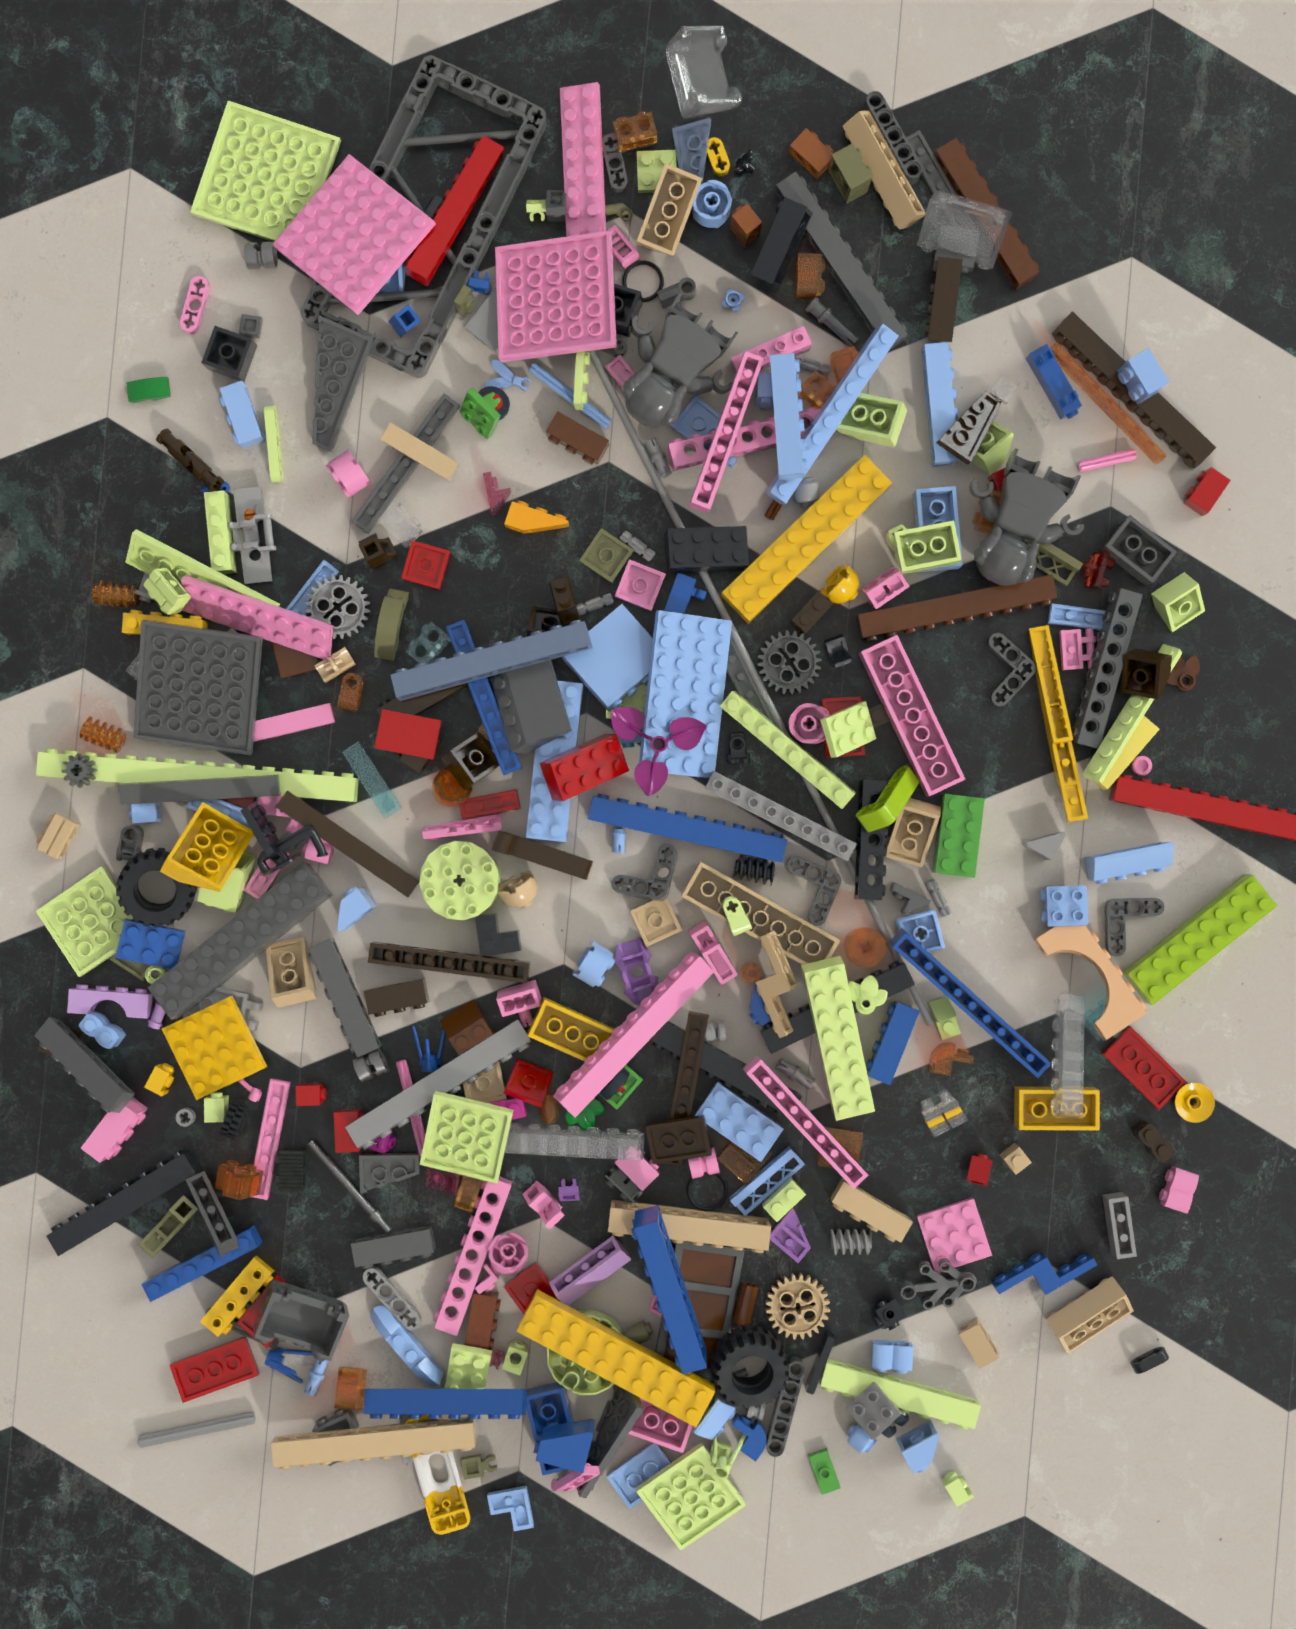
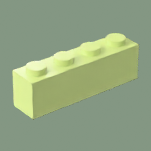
M224 490L204 492L211 568L223 575L237 573L235 551H231V544H234L232 529L228 528V522H232L229 494Z

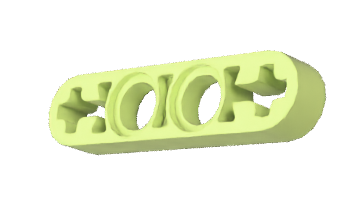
M275 405L264 406L270 478L272 483L283 482L277 409Z

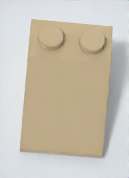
M909 798L894 821L887 844L886 857L923 868L940 819L941 806Z
M305 937L277 942L266 949L270 993L271 999L276 1006L280 1008L317 999L315 980Z

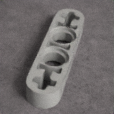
M378 1267L367 1268L363 1273L364 1283L405 1329L410 1331L416 1330L421 1323L419 1312ZM368 1272H370L371 1274L375 1272L377 1274L375 1278L378 1282L381 1279L383 1280V1282H381L377 1288L375 1287V1285L377 1284L376 1280L373 1278L370 1280L368 1278V1276L370 1275ZM388 1286L391 1289V1294L388 1296L382 1295L380 1288ZM395 1301H402L404 1309L401 1311L396 1310L393 1307ZM409 1309L410 1311H408L407 1315L405 1314L404 1317H402L401 1315H403L406 1312V1310ZM408 1316H409L410 1318H413V1317L416 1318L415 1324H414V1323H411V1324L408 1323V1320H409Z

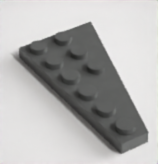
M318 315V354L316 355L315 375L316 398H314L315 419H313L312 444L333 452L375 339Z
M616 1384L613 1386V1398L611 1401H607L596 1428L598 1435L595 1441H591L590 1455L586 1463H590V1466H599L600 1474L577 1488L578 1495L582 1498H587L590 1491L593 1490L596 1482L603 1475L605 1468L613 1459L614 1454L622 1445L623 1440L632 1430L633 1425L644 1410L640 1397Z

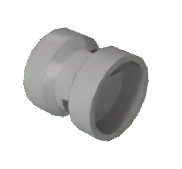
M718 1021L716 1024L708 1022L706 1042H713L715 1039L720 1041L726 1040L724 1021Z

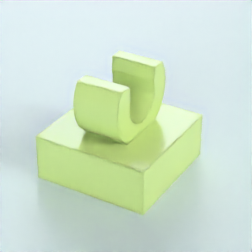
M527 200L526 209L527 212H530L531 221H534L535 213H539L541 221H544L546 200Z

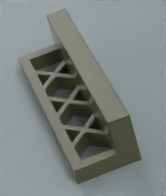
M1039 543L1036 569L1046 575L1053 574L1054 580L1064 586H1068L1074 574L1080 570L1083 563L1051 543ZM1049 557L1052 560L1053 567H1043L1040 558ZM1065 567L1070 570L1069 577L1066 580L1061 578L1057 568Z

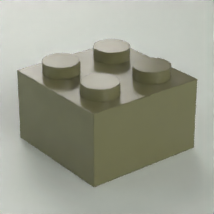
M853 143L832 154L828 166V172L846 204L866 194L872 180L871 169L869 166H865L862 161L861 151L858 148L856 149Z

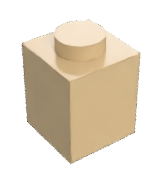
M1013 1143L999 1154L1015 1175L1032 1163L1016 1143Z

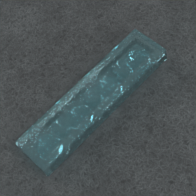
M359 741L342 752L385 819L402 809Z

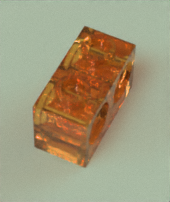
M640 112L633 117L627 118L624 116L613 121V130L619 152L657 143V131L652 112ZM646 125L649 129L641 130L640 127ZM623 130H628L630 133L628 135H622L620 132Z
M815 370L801 385V392H798V394L817 410L823 407L825 404L824 398L830 396L836 386L833 387L823 373H818ZM817 383L820 389L812 390L810 384Z

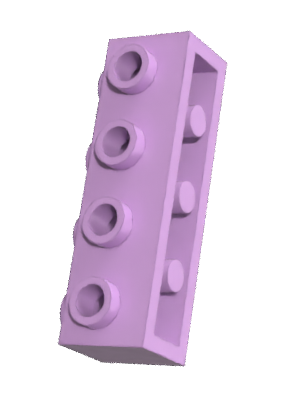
M613 1235L550 1281L549 1284L556 1298L569 1306L628 1263L631 1258L624 1245Z

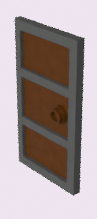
M689 1241L675 1243L674 1253L706 1345L707 1368L694 1371L693 1373L700 1377L713 1378L710 1367L711 1353L716 1348L715 1344L719 1339L723 1340V1335L727 1332L730 1333L745 1249L734 1250L731 1248L732 1246L715 1248L711 1246L712 1244L706 1243L703 1246H697ZM662 1313L655 1353L676 1363L675 1355L677 1354L675 1349L672 1350L670 1347L669 1331L664 1329L662 1322L664 1316Z

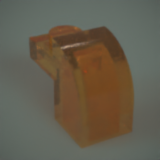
M945 1042L938 1045L932 1051L928 1071L951 1076L953 1060L973 1064L974 1056L969 1054L967 1049L958 1048L955 1051L956 1044Z
M464 1175L453 1206L472 1213L484 1180Z

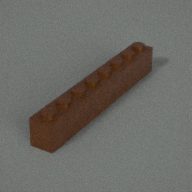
M957 138L938 148L934 154L935 158L1014 289L1017 290L1035 279L1040 272L1038 263L1034 259L1032 260L1028 254V247L1020 241L1016 228L1008 222V216L997 204L998 201L995 194L990 193L985 178L979 175L975 162L967 156L964 144L962 142L959 143Z

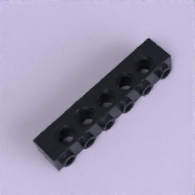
M867 779L859 781L858 811L871 804L870 798L872 795L877 797V799L887 785V781ZM858 818L854 899L882 900V897L885 896L883 877L886 875L884 857L887 855V845H884V841L888 834V826L867 832ZM870 835L876 838L874 846L868 841ZM869 855H873L876 859L873 866L868 863ZM870 874L875 878L872 886L867 882V877Z

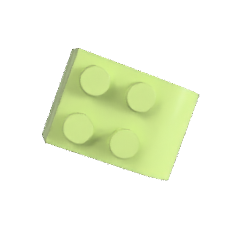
M860 393L836 430L854 439L895 448L907 409L902 401Z
M954 520L894 532L901 573H913L955 565L962 560Z

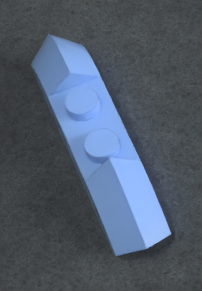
M385 1305L374 1307L370 1318L383 1338L419 1379L429 1386L440 1385L444 1374L441 1366L411 1331L403 1327Z

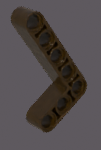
M500 830L496 834L491 849L584 880L588 879L593 864L591 860Z

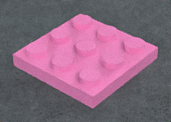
M973 1197L916 1215L933 1269L936 1272H942L938 1262L943 1258L948 1259L951 1266L955 1268L992 1256Z

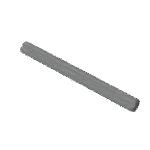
M248 1412L144 1434L138 1437L139 1447L143 1448L254 1424L256 1417L254 1412Z

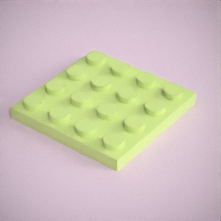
M104 866L99 867L36 910V913L78 977H82L116 953L125 918L132 920L134 918L131 914L127 916L124 913V906L120 907L118 903L120 898L116 896L117 885Z
M435 1091L420 1165L497 1184L514 1110Z
M702 1442L636 1487L637 1494L680 1551L746 1506L745 1500L728 1477L721 1479L714 1475V1467L711 1465L712 1456Z

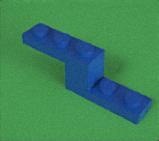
M1037 1253L1032 1255L1026 1263L1015 1265L1009 1273L998 1275L995 1277V1281L991 1283L998 1294H1001L1033 1275L1040 1289L1047 1295L1097 1266V1263L1089 1253L1087 1255L1082 1254L1075 1259V1262L1070 1265L1065 1264L1058 1269V1272H1055L1048 1258L1043 1253Z

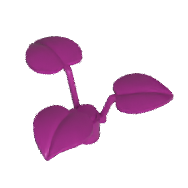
M633 707L614 708L611 713V722L617 736L625 741H632L639 734L650 741L649 746L655 752L652 762L643 760L636 766L634 771L636 783L645 795L651 796L663 787L668 777L666 764L656 762L659 752L664 751L667 748V742L673 739L675 746L681 750L695 748L701 740L706 725L694 718L681 717L675 719L669 726V731L673 736L667 739L662 736L652 738L640 731L644 727L645 721L644 715L640 710Z

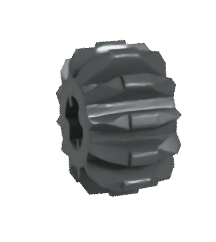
M77 753L75 757L69 756L70 762H63L67 767L61 770L62 773H67L63 779L65 781L70 780V786L77 785L78 788H82L84 784L86 786L90 785L89 779H96L92 775V772L98 771L97 768H92L96 762L89 761L90 756H82V754ZM82 768V772L77 773V769Z

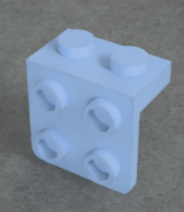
M1043 886V890H1040V901L1044 902V910H1041V922H1044L1045 926H1082L1088 924L1086 886Z

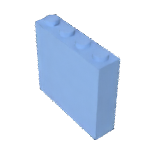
M623 604L588 631L593 648L562 656L564 662L608 712L612 708L621 706L622 700L625 697L633 696L638 691L637 687L642 683L644 685L648 683L653 638Z

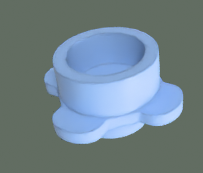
M728 289L726 291V298L722 301V306L724 308L729 307L734 312H738L740 304L744 300V295L733 289Z

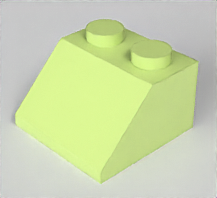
M1185 572L1151 593L1156 610L1171 632H1174L1205 612L1199 584Z

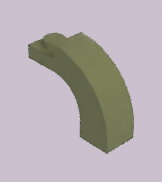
M389 589L387 596L384 597L377 624L374 657L394 661L399 648L400 625L409 599V592Z
M183 1195L138 1246L153 1258L197 1212L198 1208Z

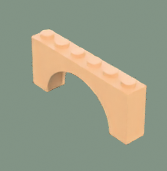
M1087 925L1055 926L1036 938L1034 942L1045 958L1055 953H1073L1088 960L1099 971L1106 986L1107 1000L1102 1015L1092 1025L1103 1041L1147 1014L1145 1011L1147 1007L1140 998L1137 1000L1133 994L1135 992L1134 988L1129 982L1125 983L1121 977L1123 975L1122 971L1117 965L1113 966L1109 960L1111 959L1110 954L1105 948L1101 949L1098 944V937L1094 932H1089L1086 927Z

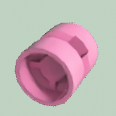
M714 1147L711 1148V1156L688 1159L692 1179L703 1176L704 1172H707L709 1175L720 1173Z

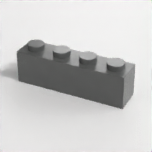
M205 1171L186 1179L187 1189L195 1206L198 1208V1212L219 1256L239 1248L236 1235Z
M432 1225L354 1239L351 1243L355 1268L361 1267V1269L371 1268L373 1264L377 1263L388 1265L393 1263V1260L400 1259V1262L411 1260L414 1256L426 1258L431 1256V1253H434L436 1249Z

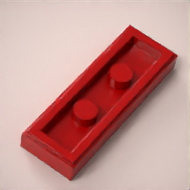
M517 789L459 800L462 820L521 809Z

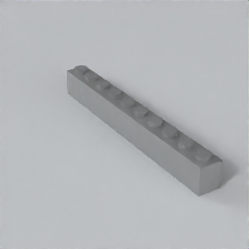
M516 1020L345 1128L356 1147H363L365 1150L375 1144L373 1140L379 1136L385 1138L391 1134V1129L398 1125L400 1128L410 1122L408 1118L416 1115L418 1117L426 1112V1107L432 1104L435 1091L455 1094L461 1090L460 1086L466 1082L471 1084L478 1079V1074L483 1071L486 1074L496 1068L494 1066L495 1063L499 1061L504 1063L513 1057L511 1054L515 1051L522 1052L529 1047L528 1043L531 1040L519 1020Z

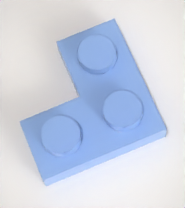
M527 1485L489 1492L487 1494L491 1515L511 1512L514 1531L534 1528Z

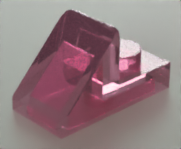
M491 472L483 473L490 510L492 515H497L512 491L511 488L495 491V489L499 488L497 478L493 477Z
M428 1167L425 1187L457 1196L460 1174Z

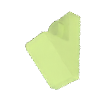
M944 996L929 1001L928 1003L941 1040L961 1034L955 1018L957 1015L949 998Z

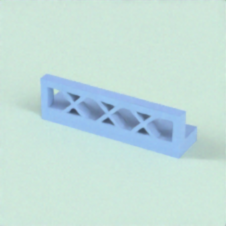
M788 1146L729 1197L730 1201L746 1216L801 1169L805 1163ZM793 1157L799 1163L794 1168H785V1164ZM782 1171V1178L779 1181H770V1177L774 1173ZM767 1184V1191L764 1194H755V1190L760 1185ZM748 1196L752 1197V1204L744 1209L740 1203Z

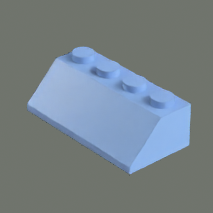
M1158 842L1084 857L1089 881H1096V884L1108 882L1107 878L1115 877V880L1125 879L1127 874L1134 873L1135 876L1147 874L1146 870L1154 869V872L1164 871L1166 866L1172 865L1174 844L1173 842Z

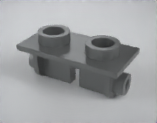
M612 1166L609 1170L611 1174L609 1176L604 1174L607 1178L605 1182L613 1190L617 1187L622 1192L620 1196L627 1203L632 1201L635 1204L636 1202L633 1198L635 1196L639 1198L643 1192L631 1179L627 1184H624L623 1182L628 1176L619 1167Z

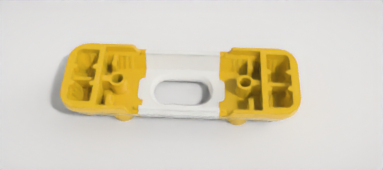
M421 1415V1419L408 1418L405 1423L443 1420L441 1416V1419H429V1415ZM434 1451L429 1455L412 1454L432 1530L436 1534L442 1535L467 1527L471 1519L453 1452L441 1453L440 1451ZM433 1454H441L444 1458L448 1471V1479L444 1482H436L433 1478L429 1465V1457Z

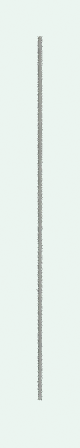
M587 351L590 353V358L675 527L685 528L596 351ZM699 572L721 618L732 621L708 573ZM732 622L731 636L776 726L790 736ZM801 775L827 828L839 834L816 787ZM850 856L848 862L845 860L844 862L855 882V864ZM864 900L894 961L899 960V962H902L901 955L888 943L892 937L873 900ZM916 985L909 987L908 989L927 1026L931 1025L934 1021Z

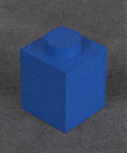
M408 304L388 322L401 338L421 320Z

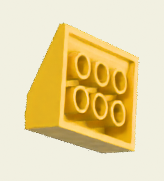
M202 802L168 855L160 872L178 882L220 892L254 833L250 828Z

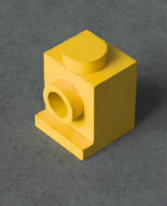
M167 1063L156 1065L144 1088L160 1096L166 1095L169 1091L166 1087L169 1088L174 1080V1077H172L174 1067Z

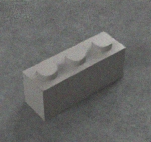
M1123 1192L1103 1194L1111 1254L1116 1259L1137 1257L1128 1196Z

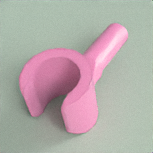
M244 1079L238 1081L250 1092L248 1099L254 1102L260 1100L262 1096L260 1089L250 1086Z

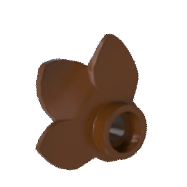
M1196 655L1191 656L1186 661L1181 657L1179 658L1167 681L1169 685H1176L1182 691L1191 690L1195 686V676L1200 671V664ZM1183 678L1188 680L1187 685L1183 684Z

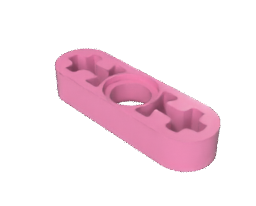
M195 276L191 280L182 311L180 326L188 334L198 332L210 292V284L203 276ZM202 282L205 287L198 290L196 285H200ZM194 300L200 301V307L197 310L190 308V304ZM188 312L193 314L192 322L194 323V326L190 325L189 328L186 325V322L191 321V316Z

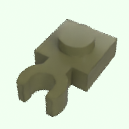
M481 1454L461 1457L464 1480L484 1476V1470L488 1472L496 1471L497 1465L491 1466L489 1464V1461L495 1460V1454H490L485 1459H482Z

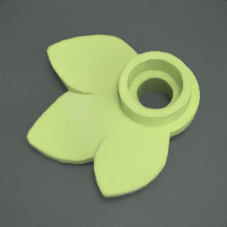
M873 975L866 977L861 982V985L853 981L849 982L851 999L856 1003L855 1006L859 1013L869 1015L877 1006L885 1003L887 991L878 990V982ZM867 1001L870 1006L865 1008L862 1002Z

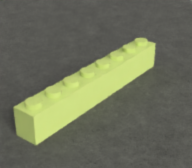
M732 691L720 705L722 709L841 809L856 794L853 789L736 691Z
M828 1358L819 1380L820 1386L825 1391L834 1392L836 1390L846 1397H853V1395L858 1397L868 1386L876 1382L897 1408H901L904 1413L915 1412L922 1418H937L941 1423H955L959 1428L966 1430L968 1428L975 1429L981 1408L979 1401L974 1398Z

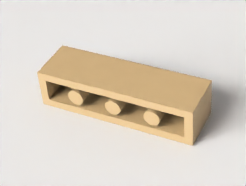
M841 1178L830 1197L834 1208L841 1212L843 1210L851 1213V1218L858 1222L861 1220L868 1223V1228L875 1232L878 1230L885 1233L884 1237L892 1242L897 1240L901 1243L913 1223L910 1217L858 1187L853 1189L843 1178Z

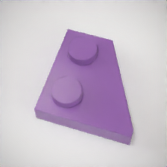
M792 1208L772 1229L770 1240L799 1263L811 1247L796 1212Z

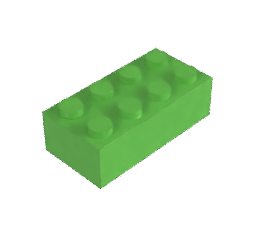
M941 794V813L937 824L932 873L975 878L984 798Z

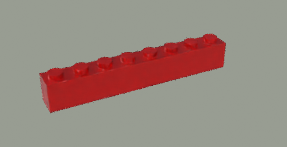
M484 135L480 141L477 140L475 142L471 157H466L462 168L464 169L461 174H456L453 180L454 186L451 190L448 189L443 198L444 203L435 210L434 222L436 225L414 249L413 256L409 255L405 262L406 275L425 286L429 285L503 158L504 147Z

